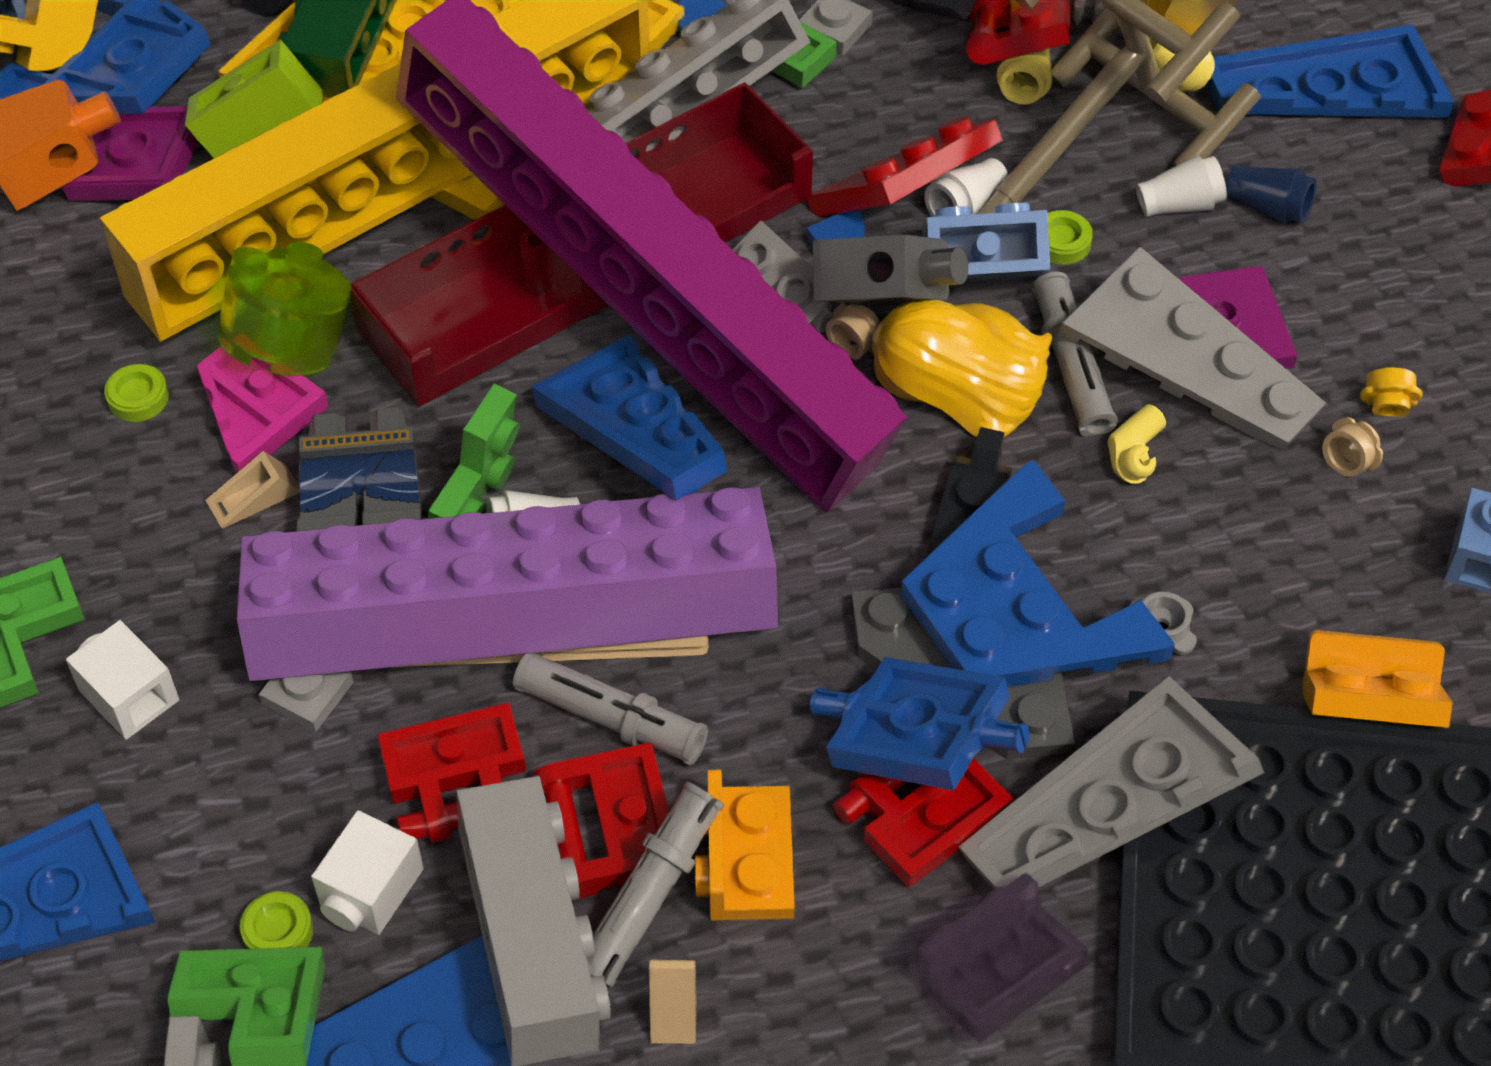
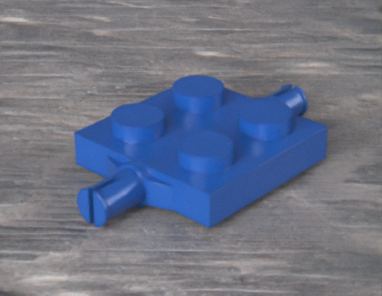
M885 657L872 678L856 691L844 693L818 687L815 689L816 693L812 694L810 709L813 715L842 719L840 727L826 747L832 767L953 791L974 756L981 749L989 746L1021 754L1025 751L1024 747L1027 748L1030 733L1027 724L996 720L1010 697L1005 677Z

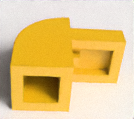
M27 0L24 19L0 14V52L12 54L14 45H19L16 63L28 70L44 71L62 66L69 58L81 52L86 46L92 33L98 0Z

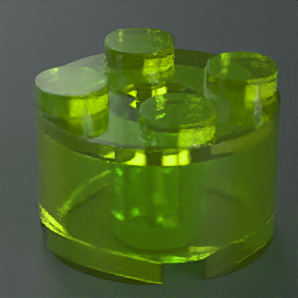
M292 242L287 246V249L274 248L271 250L266 248L239 247L233 251L228 269L219 316L218 341L230 356L250 366L251 357L271 363L269 373L301 376L323 371L331 364L332 356L336 355L339 348L351 294L350 282L336 267L322 260V250L310 243Z

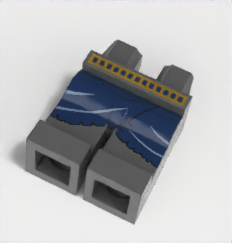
M399 407L376 409L375 412L370 414V430L348 432L345 416L337 413L315 414L312 417L308 436L299 437V453L301 457L299 464L300 519H297V531L327 529L335 525L359 526L361 525L360 507H364V513H362L363 525L391 523L400 519H424L419 459L413 427H407L402 409Z

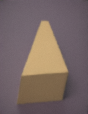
M262 451L205 501L223 529L300 493V487L284 463ZM219 502H222L223 506L228 512L226 516L221 510L218 504Z
M650 960L651 1043L696 1044L697 996L695 961Z

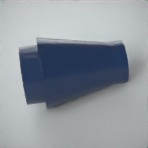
M1235 164L1227 179L1226 198L1237 200L1285 225H1288L1290 220L1304 223L1314 203L1317 181L1316 178L1305 176L1304 169L1245 167Z

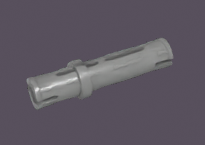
M1062 272L1046 273L1033 282L1034 288H1032V293L1037 300L1044 321L1041 334L1050 333L1053 339L1049 348L1054 350L1064 385L1079 424V432L1084 437L1110 433L1117 426L1118 418L1112 409L1090 344L1081 339L1076 344L1058 334L1062 323L1077 309L1069 286V278Z
M537 652L526 653L515 671L513 679L515 690L521 693L526 692L563 708L574 715L581 716L620 733L621 740L631 746L652 742L653 748L676 757L687 765H693L697 761L705 746L708 736L707 725L701 722L696 723L659 707L657 699L646 693H641L637 697L598 681L589 675L579 673L544 658Z
M686 781L682 792L655 835L648 832L641 843L646 850L593 934L595 956L594 958L587 959L591 975H603L605 983L611 987L614 986L616 978L641 940L682 871L687 874L690 873L696 863L691 858L725 804L716 798H712V795Z

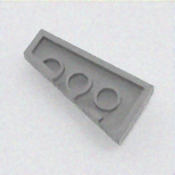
M1141 247L1062 323L1058 332L1059 335L1076 344L1080 339L1106 352L1104 357L1106 360L1127 370L1129 365L1162 382L1159 388L1180 399L1183 395L1189 396L1211 408L1212 416L1255 439L1281 450H1284L1304 430L1326 404L1324 400Z
M1168 676L958 847L968 863L1007 904L1263 774L1264 771L1258 757Z

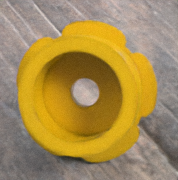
M1381 368L1370 372L1366 376V388L1360 392V399L1368 405H1372L1374 415L1393 417L1408 415L1410 408L1416 406L1423 396L1422 390L1416 387L1415 373L1403 368Z

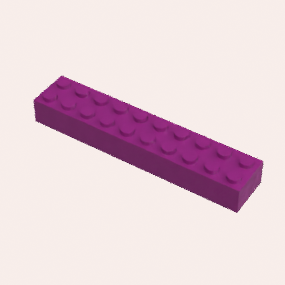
M446 0L405 30L396 100L813 503L828 513L878 467L907 418L899 409L894 397L884 388L875 386L853 365L850 356L842 347L827 341L808 322L806 315L797 304L783 299L763 280L759 269L754 263L745 257H739L718 237L714 226L705 217L694 214L674 195L669 183L661 175L650 172L630 153L625 141L617 133L606 130L586 111L584 104L574 92L569 89H563L542 69L539 60L531 51L523 47L520 48L499 28L496 19L488 10L480 6L477 7L471 0Z

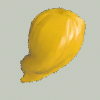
M914 300L905 302L893 309L879 323L873 334L871 352L874 355L876 378L892 394L909 401L922 402L941 409L955 419L972 436L977 437L980 427L1005 432L1004 437H1006L1029 417L1042 394L1047 375L1049 347L1053 338L1050 333L1042 335L1031 333L1016 318L997 307L980 303L952 305L939 300Z

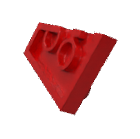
M964 116L948 121L937 127L939 135L912 141L902 146L900 153L874 162L855 174L805 196L809 209L814 215L820 217L892 204L1001 142L1002 137L996 120L992 119L972 124L970 117Z

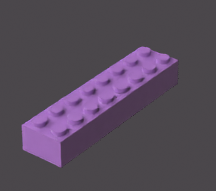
M760 487L746 489L724 488L714 492L688 494L678 500L673 499L667 494H660L652 498L620 501L597 500L588 504L558 507L533 506L524 510L485 514L469 512L453 517L422 520L400 519L391 523L359 526L335 525L327 529L297 532L271 531L261 535L242 537L237 623L249 681L775 629L778 628L777 570Z

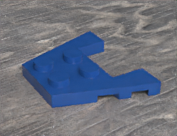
M98 0L96 10L112 17L88 40L83 50L69 58L53 75L28 70L22 66L10 63L0 72V99L55 80H61L66 82L78 103L106 91L115 105L118 114H143L192 66L193 62L211 43L205 28L168 0L163 3L160 0Z
M1035 460L1026 463L905 577L901 584V597L951 668L1005 677L1007 687L1049 681L1053 679L1054 673L1088 668L1091 673L1116 670L1117 663L1144 658H1146L1148 664L1161 663L1172 657L1175 643L1142 600L1087 627L1080 625L1016 539V537L1063 515L1064 498Z

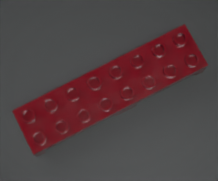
M746 82L626 142L629 151L637 149L635 158L650 172L661 175L671 186L674 195L694 214L705 217L714 226L718 237L725 243L754 228L760 220L765 222L806 200L805 196L812 193L813 150ZM679 125H684L683 132L677 138L669 140L671 131ZM659 138L657 146L650 151H646L647 145L653 139ZM506 205L348 285L358 333L418 407L609 306ZM485 225L489 226V230L483 238L472 241V236L477 229ZM463 240L461 246L456 251L448 253V248L453 242ZM431 252H438L437 259L431 265L421 267V262L426 255Z

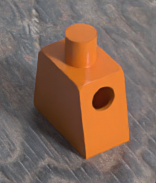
M55 80L0 99V186L17 211L96 167L99 160L93 135L121 123L116 107L106 91L78 103L66 82Z

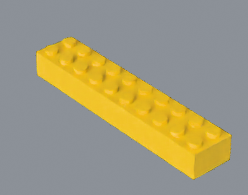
M522 0L493 15L499 28L520 48L523 47L531 51L539 60L542 69L563 89H569L574 92L584 106L590 102L589 97L597 88L612 81L619 82L636 70L635 64L637 61L650 52L648 0ZM400 64L382 71L361 84L333 96L322 104L279 124L277 127L236 148L228 150L207 163L177 176L170 182L99 217L124 297L160 342L473 174L396 100Z

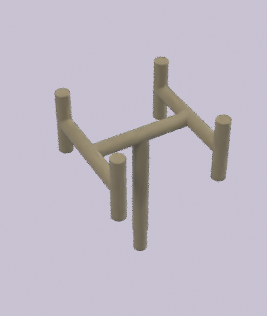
M1017 0L1020 5L1029 11L1040 1ZM1096 0L1105 6L1106 9L1052 68V81L1064 89L1091 58L1105 67L996 189L995 194L977 214L994 213V206L1019 203L1125 82L1131 84L1199 132L1196 138L1173 162L1174 167L1196 155H1200L1202 159L1208 158L1259 101L1261 95L1252 85L1244 82L1219 112L1214 115L1177 88L1241 17L1237 9L1230 3L1222 1L1191 36L1139 0ZM1119 26L1126 43L1125 47L1121 50L1107 41ZM1149 37L1175 54L1161 71L1159 70Z

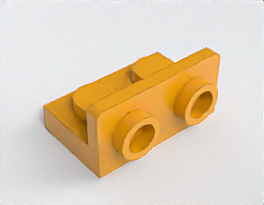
M1313 630L1309 634L1302 691L1303 697L1311 713L1314 715L1449 728L1453 701L1440 684L1445 649L1439 642Z
M721 769L708 770V793L712 795V798H716L725 804L722 811H719L705 835H709V855H695L696 897H710L711 921L794 919L790 786L722 787Z

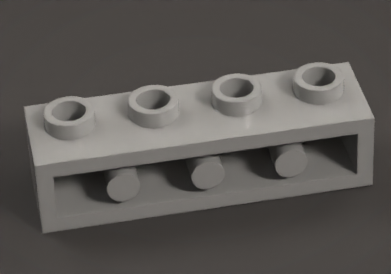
M726 0L727 5L711 17H702L689 23L681 31L682 37L665 49L651 51L641 57L635 64L636 70L619 82L612 81L597 88L590 95V102L585 105V109L606 130L617 133L626 143L743 82H746L749 86L811 42L789 0ZM684 125L675 127L669 135V140L677 138L683 132ZM659 138L653 139L647 145L646 151L655 148ZM637 149L630 150L634 157L636 156Z
M540 776L457 790L459 836L511 1065L522 1066L598 1051L599 1024L602 1020L610 1019V1002L603 975L594 977L590 975L587 959L594 958L595 956L593 935L588 916L576 917L571 900L579 899V884L573 858H560L557 844L563 843L565 837L558 802L546 803Z

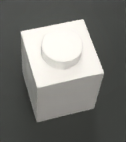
M121 620L104 632L86 639L75 653L66 658L79 692L125 740L179 701L169 669Z
M357 810L311 877L321 906L320 910L329 921L347 931L354 932L360 925L380 935L424 868L416 838Z

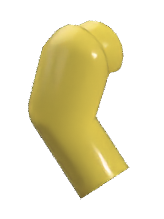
M1145 404L1108 438L1107 443L1112 469L1121 480L1127 483H1141L1155 470L1156 457L1149 459V447L1146 444L1166 427V419L1163 413L1154 405Z

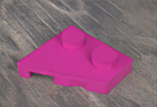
M243 330L239 331L196 365L235 474L262 451L269 455L273 454L308 425L315 414H321L329 407L325 391Z

